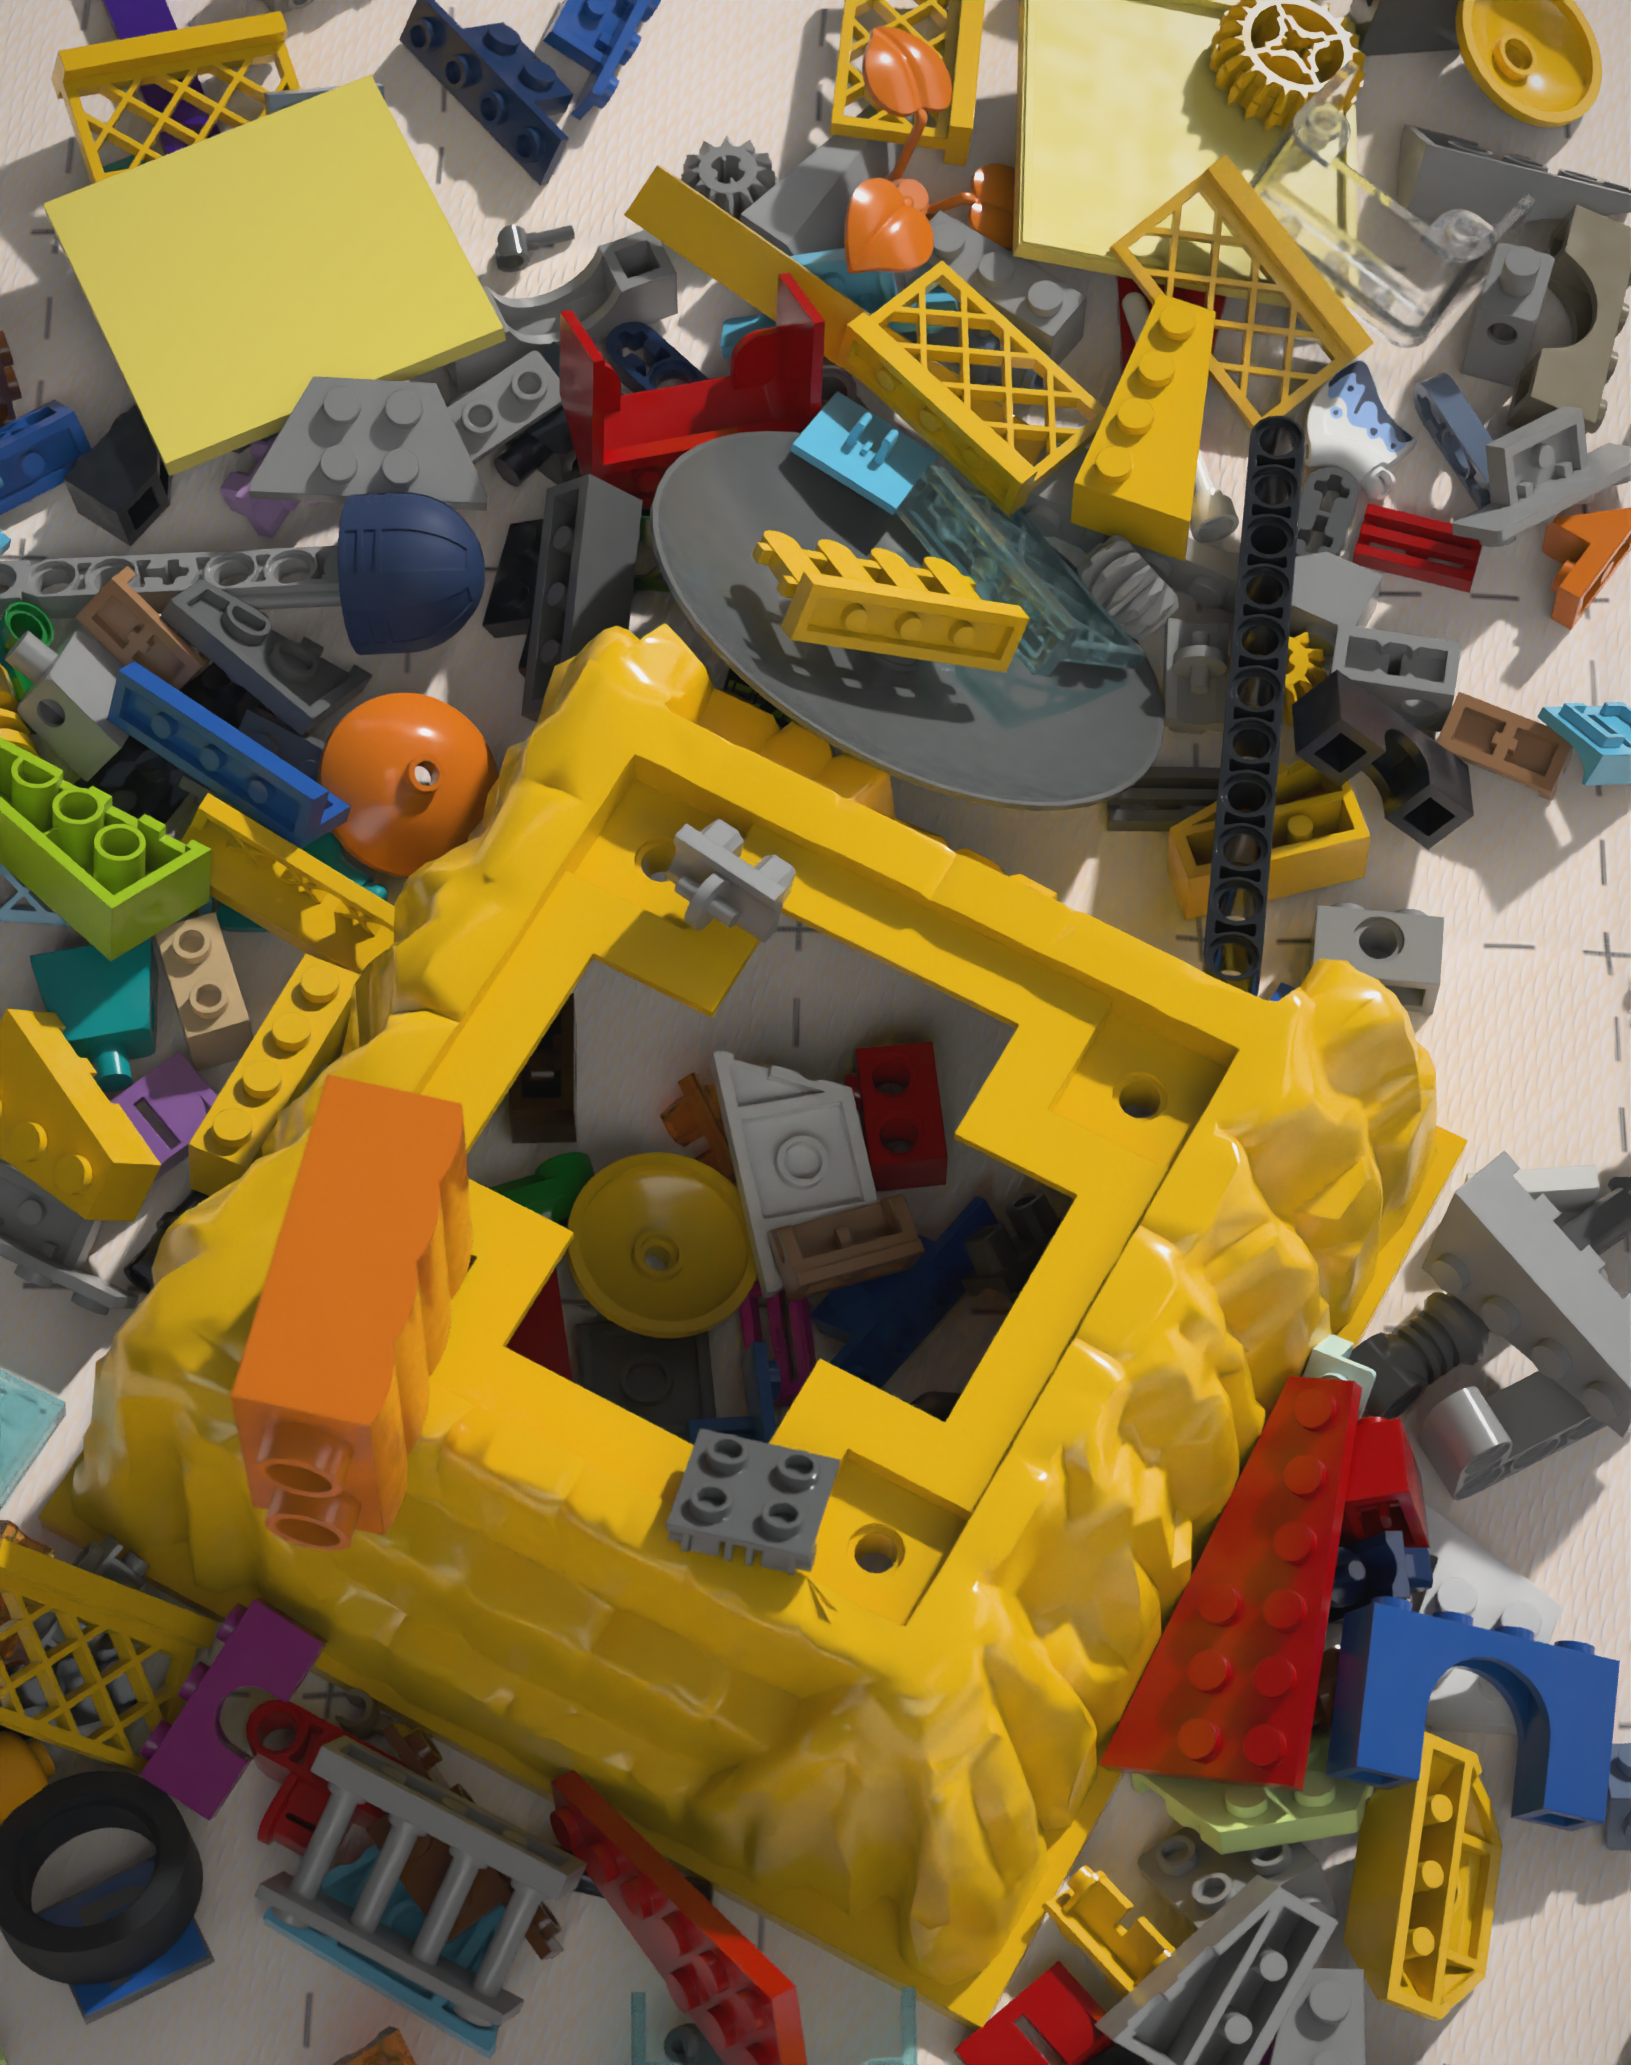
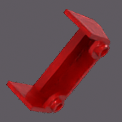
M790 273L778 274L776 327L750 332L737 342L730 357V376L621 395L619 376L613 367L605 362V359L572 310L561 311L559 392L581 476L591 474L642 500V509L651 508L655 490L666 470L681 455L699 444L717 437L744 432L779 431L802 433L821 411L825 320Z

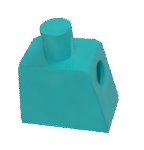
M151 937L113 961L107 959L93 945L31 955L32 970L46 1012L56 1013L66 1027L62 1034L78 1057L87 1058L97 1072L94 1080L103 1092H115L130 1086L132 1075L129 1060L149 1057L156 1052L159 971Z

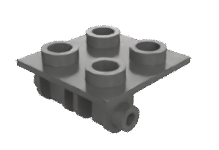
M700 1428L666 1524V1529L669 1530L668 1540L681 1543V1551L689 1552L691 1550L717 1557L722 1542H724L723 1560L732 1562L736 1546L738 1545L746 1547V1566L753 1567L757 1552L760 1550L763 1551L762 1567L784 1571L790 1576H796L798 1570L811 1572L817 1551L816 1538L837 1475L840 1459Z

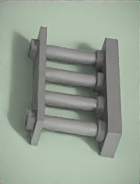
M345 1735L321 1746L311 1772L329 1781L327 1788L332 1793L295 1875L292 1876L285 1871L280 1872L260 1883L254 1896L272 1905V1914L282 1922L302 1929L311 1926L455 2004L453 2007L454 2011L463 2019L479 2026L489 2027L493 2024L500 2027L520 2012L525 2001L501 1987L540 1901L545 1902L550 1898L558 1901L576 1889L587 1863ZM367 1801L390 1813L388 1820L392 1827L354 1909L320 1891L319 1888L357 1804H365ZM428 1833L451 1845L449 1853L453 1856V1859L416 1941L379 1921L417 1837L426 1836ZM490 1866L511 1877L510 1884L515 1890L477 1974L440 1954L478 1870L486 1869Z

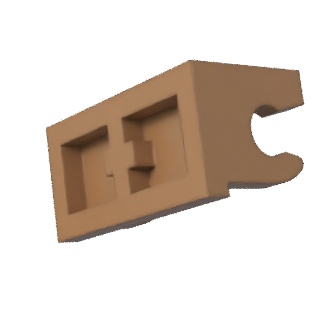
M127 566L113 576L75 618L124 666L135 661L181 691L211 660L202 652L197 653L128 585L137 574Z
M1458 692L1437 740L1438 744L1460 760L1540 791V797L1550 801L1555 796L1557 784L1561 774L1566 772L1573 751V747L1549 726L1462 692Z
M902 1194L881 1199L877 1203L794 1226L787 1225L770 1230L767 1234L789 1303L911 1269L925 1252Z

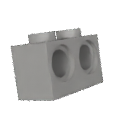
M1338 624L1329 675L1336 669L1418 729L1441 732L1454 700L1462 643Z

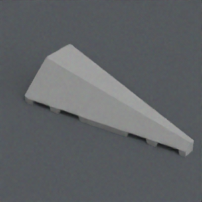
M870 104L856 117L869 119L879 112ZM914 114L905 117L912 125H914ZM833 135L741 213V223L789 256L845 248L844 225L850 196L863 181L871 178L885 179L893 170L904 144Z

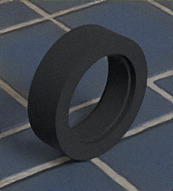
M92 1771L72 1775L45 1786L14 1809L0 1826V1930L16 1957L30 1970L40 1976L73 1985L101 1984L129 1976L142 1970L164 1955L183 1935L196 1913L203 1888V1867L199 1851L174 1801L167 1793L144 1778L117 1771ZM121 1828L141 1834L156 1846V1863L148 1886L131 1906L115 1917L95 1925L67 1927L48 1922L32 1910V1889L40 1868L54 1851L71 1839L97 1829Z

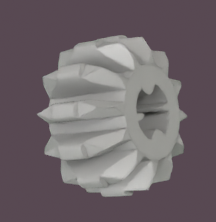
M727 135L719 147H714L703 140L702 146L699 149V155H687L680 179L740 222L741 213L778 183L775 171H772V161L769 159L768 153L755 154V147L751 139L739 147L733 146Z
M1113 534L1103 544L1099 543L1086 554L1088 558L1077 567L1078 578L1131 638L1143 641L1153 631L1157 632L1166 624L1168 617L1179 608L1178 596L1123 536Z

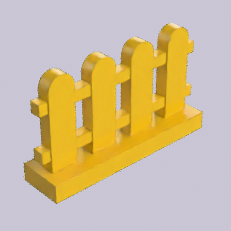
M773 530L763 533L761 541L756 543L751 555L757 564L767 565L777 578L779 583L776 589L781 596L792 598L781 628L789 639L794 641L1006 673L1030 620L1018 605L982 600L974 591L977 584L970 576L961 575L955 566L936 557H926L920 568L909 567L905 560L896 553L882 548H874L871 550L868 559L865 560L856 558L846 546L828 539L819 540L815 550L810 551L802 549L790 536Z

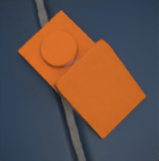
M1631 507L1558 517L1547 525L1541 548L1542 552L1563 565L1550 588V591L1557 594L1551 619L1572 630L1631 550Z

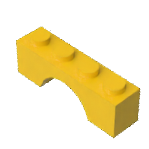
M305 953L188 1144L191 1189L212 1196L230 1183L240 1179L252 1163L262 1157L264 1141L277 1124V1112L291 1105L294 1100L302 1095L308 1082L322 1065H331L341 1057L352 1005L351 992L360 974Z

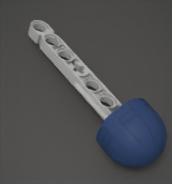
M411 492L355 494L348 496L342 509L338 546L46 559L31 565L30 560L0 561V586L10 587L6 592L0 594V616L11 604L26 602L38 607L49 619L75 618L113 576L129 566L137 576L128 585L158 614H162L170 599L199 580L204 579L257 610L341 606L349 641L358 655L413 653L428 650L446 642L467 623L476 611L483 595L485 561L480 543L473 529L456 510L444 502L424 494ZM304 572L308 574L304 579L288 584L279 582L283 577L292 573ZM231 576H248L245 581L237 585H219L223 580ZM60 583L69 584L66 589L48 595L42 594L45 588Z

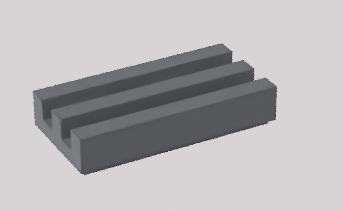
M1150 766L1144 777L1133 787L1107 801V831L1169 832L1171 827L1199 811L1120 810V805H1156L1159 809H1180L1181 806H1209L1217 801L1220 767Z

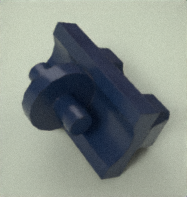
M1383 1531L1344 1548L1339 1547L1328 1624H1343L1345 1613L1369 1605L1374 1597H1395L1407 1600L1411 1598L1410 1593H1420L1432 1588L1433 1577L1428 1549L1404 1548L1402 1531Z

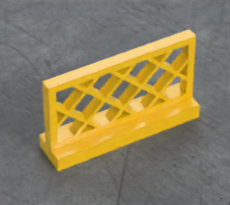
M844 0L829 134L905 144L913 127L905 117L894 116L877 105L866 89L863 76L850 64V62L864 55L870 39V33L855 18L873 8L888 23L885 27L900 29L920 38L944 62L952 84L951 103L942 112H928L936 120V128L925 127L916 146L944 150V164L966 166L974 124L985 0H914L919 6L902 16L886 0ZM930 16L945 32L927 42L912 26ZM852 37L857 41L852 44ZM943 50V57L938 53ZM847 82H849L852 85V87L847 89ZM861 97H864L879 112L869 119L844 116L845 107Z
M282 12L266 13L59 50L51 80L57 99L63 98L91 184L137 167L143 161L147 163L162 157V155L151 150L162 130L188 145H193L208 137L217 120L232 128L250 122L225 107L237 89L265 105L264 92L270 91L245 78L246 73L253 65L275 62L281 80L275 91L301 89L285 43L288 30ZM240 68V69L238 70V72H235V71L231 70V69ZM210 73L229 84L219 103L189 87L196 76ZM184 78L182 83L176 80ZM155 83L174 94L163 114L134 98L140 86ZM129 88L126 93L121 91V89ZM100 94L118 104L107 124L84 112L80 97ZM181 99L211 115L200 134L170 118ZM266 106L258 119L266 116ZM126 109L155 125L143 145L114 129ZM91 132L99 136L95 143ZM106 140L135 156L128 169L104 173L98 153Z
M1226 154L1109 248L1152 305H1154L1159 293L1170 297L1173 296L1174 281L1206 285L1204 308L1212 311L1216 287L1248 291L1245 323L1215 319L1214 329L1244 332L1240 365L1218 362L1211 354L1208 376L1251 430L1261 419L1268 416L1285 415L1374 344L1366 331ZM1197 193L1203 197L1214 211L1212 234L1180 230L1182 205ZM1172 214L1171 229L1156 227ZM1222 223L1233 237L1221 235ZM1144 235L1169 238L1166 270L1144 268L1129 250V247ZM1178 240L1211 244L1208 276L1175 272ZM1220 245L1244 249L1251 258L1249 281L1217 277ZM1259 271L1262 272L1270 284L1258 282ZM1153 279L1165 280L1164 293ZM1257 292L1281 296L1288 305L1286 328L1254 324ZM1296 318L1299 319L1307 331L1295 329ZM1253 334L1285 338L1282 370L1249 366ZM1294 339L1317 342L1332 362L1317 374L1291 371ZM1227 373L1239 374L1238 387ZM1248 375L1281 379L1278 405L1263 417L1259 415L1246 398ZM1290 381L1305 382L1288 396Z
M943 261L936 264L872 315L868 316L865 312H862L848 323L837 359L1008 516H1011L1026 503L1029 493L1093 441L1107 410ZM940 285L957 301V312L926 309L925 295ZM916 303V308H910L913 304ZM890 322L916 324L917 344L897 342L882 328ZM926 325L958 327L959 347L928 345ZM968 328L990 330L1000 340V351L969 348ZM927 360L959 363L960 383L939 381L927 370ZM969 364L1000 366L1002 387L970 384ZM1011 368L1033 369L1043 379V390L1013 388ZM971 400L1002 402L1003 423L983 421L971 410ZM1013 403L1044 406L1045 426L1014 424ZM1055 407L1075 408L1090 422L1081 429L1055 427ZM1014 439L1046 442V458L1033 467L1014 449ZM1056 443H1063L1056 449Z
M0 1538V1593L12 1618L0 1626V1642L18 1632L30 1660L28 1665L9 1676L0 1656V1701L3 1706H0V1725L140 1775L149 1760L134 1755L123 1729L144 1716L151 1733L162 1719L173 1725L182 1710L184 1702L177 1695L191 1673L197 1648H212L218 1621L7 1539ZM24 1602L32 1604L33 1606L27 1609ZM50 1611L56 1614L66 1640L45 1653L33 1621ZM79 1623L87 1626L81 1630ZM105 1632L110 1635L120 1660L99 1673L87 1642L100 1633ZM132 1643L140 1645V1647L134 1649ZM72 1652L85 1683L64 1696L51 1665ZM158 1652L171 1657L164 1686L152 1692L140 1662ZM126 1673L138 1703L117 1715L105 1685ZM36 1676L49 1706L35 1716L29 1717L25 1715L15 1688ZM90 1696L103 1726L87 1737H84L78 1731L70 1708ZM55 1719L58 1727L48 1723ZM109 1739L111 1746L103 1744V1742Z

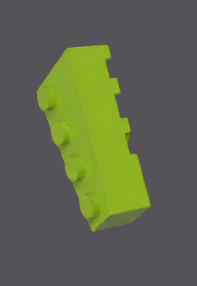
M0 737V864L107 959L113 961L209 902L210 848L193 839L187 845L166 834L165 824L146 814L140 819L112 806L111 795L94 786H91L89 789L79 788L63 779L62 769Z

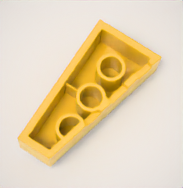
M1161 293L1158 294L1074 481L1070 523L1108 536L1113 534L1123 536L1132 544L1185 561L1216 316L1215 311Z

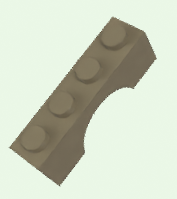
M1576 204L1551 233L1546 253L1555 258L1547 287L1557 296L1568 314L1572 328L1571 346L1563 348H1541L1518 374L1506 420V425L1515 429L1562 406L1583 408L1585 434L1587 432L1594 434L1599 429L1607 411L1608 403L1601 398L1604 385L1611 379L1619 358L1618 352L1613 351L1615 337L1623 329L1630 306L1624 303L1626 290L1631 286V227Z

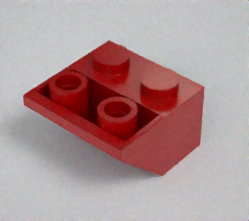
M1366 1417L1357 1420L1340 1542L1345 1546H1349L1383 1531H1402L1404 1548H1430L1421 1474L1401 1419L1388 1420L1383 1417Z

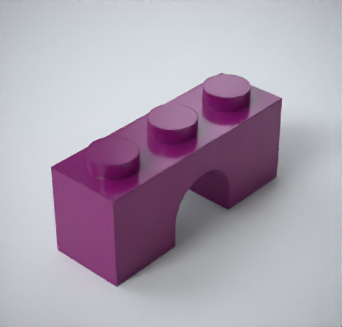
M261 1597L254 1599L249 1608H246L239 1602L234 1606L215 1636L225 1643L211 1666L206 1665L202 1661L197 1663L178 1692L177 1696L187 1702L173 1725L162 1719L139 1753L149 1760L140 1774L142 1778L208 1821L218 1814L254 1758L235 1746L224 1733L221 1713L228 1696L237 1688L253 1686L262 1688L287 1703L293 1698L329 1642Z

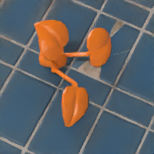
M879 26L873 28L870 31L869 43L862 60V74L866 89L873 101L886 112L898 117H908L914 114V125L893 170L885 179L871 178L863 181L850 196L844 225V244L848 273L856 274L872 271L901 273L919 268L927 262L934 248L933 231L929 221L939 210L945 212L960 205L971 206L968 213V225L971 229L1008 251L1013 252L1015 168L997 163L985 165L978 169L971 178L972 193L962 192L933 205L928 204V193L921 183L914 179H903L902 175L926 126V112H942L949 106L952 97V84L949 72L942 59L920 38L892 27Z

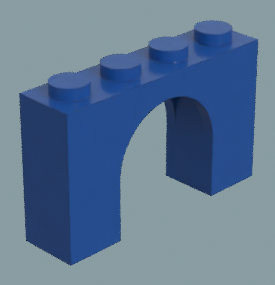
M1374 1597L1369 1605L1344 1614L1326 1776L1387 1790L1419 1781L1426 1712L1432 1690L1440 1677L1449 1668L1464 1669L1481 1676L1500 1692L1508 1704L1516 1724L1518 1750L1511 1818L1567 1831H1575L1605 1823L1620 1661L1594 1655L1595 1647L1584 1642L1563 1640L1556 1641L1554 1645L1534 1641L1535 1633L1521 1627L1498 1626L1493 1631L1473 1626V1617L1463 1613L1439 1611L1434 1612L1430 1616L1413 1612L1411 1602L1395 1597Z

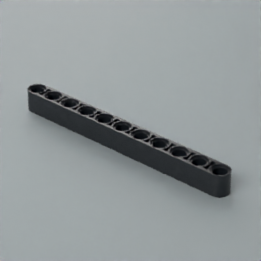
M1280 415L1268 416L1259 420L1253 426L1250 434L1202 972L1254 996H1258L1263 956L1305 451V434L1302 427L1293 419ZM1249 705H1256V706H1260V707H1255V708H1254V707H1250ZM1242 757H1252V758H1256V759H1254V760H1249V759H1245V758H1242ZM1247 809V810H1251V811H1253V812L1244 813V812H1240V811H1237V810ZM1242 862L1249 864V866L1240 867L1237 865H1233L1232 863ZM1239 916L1244 918L1245 920L1234 921L1226 917ZM1232 970L1241 973V975L1229 976L1221 972Z

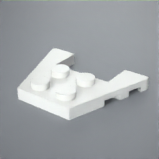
M1425 1502L1430 1548L1427 1549L1430 1555V1563L1435 1567L1432 1575V1588L1427 1589L1419 1613L1430 1616L1434 1612L1439 1611L1463 1613L1473 1617V1626L1492 1631L1498 1626L1521 1627L1535 1633L1534 1641L1550 1644L1563 1606ZM1449 1668L1437 1681L1430 1695L1426 1712L1425 1725H1430V1730L1517 1735L1516 1724L1508 1704L1500 1692L1487 1680L1464 1669Z

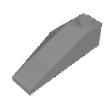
M1404 124L1401 134L1396 203L1406 213L1410 214L1409 222L1417 226L1442 231L1444 223L1465 227L1565 218L1576 204L1601 215L1631 212V187L1569 169L1561 168L1558 170L1557 175L1547 173L1549 167L1514 153L1504 155L1502 161L1492 159V152L1478 147L1476 142Z

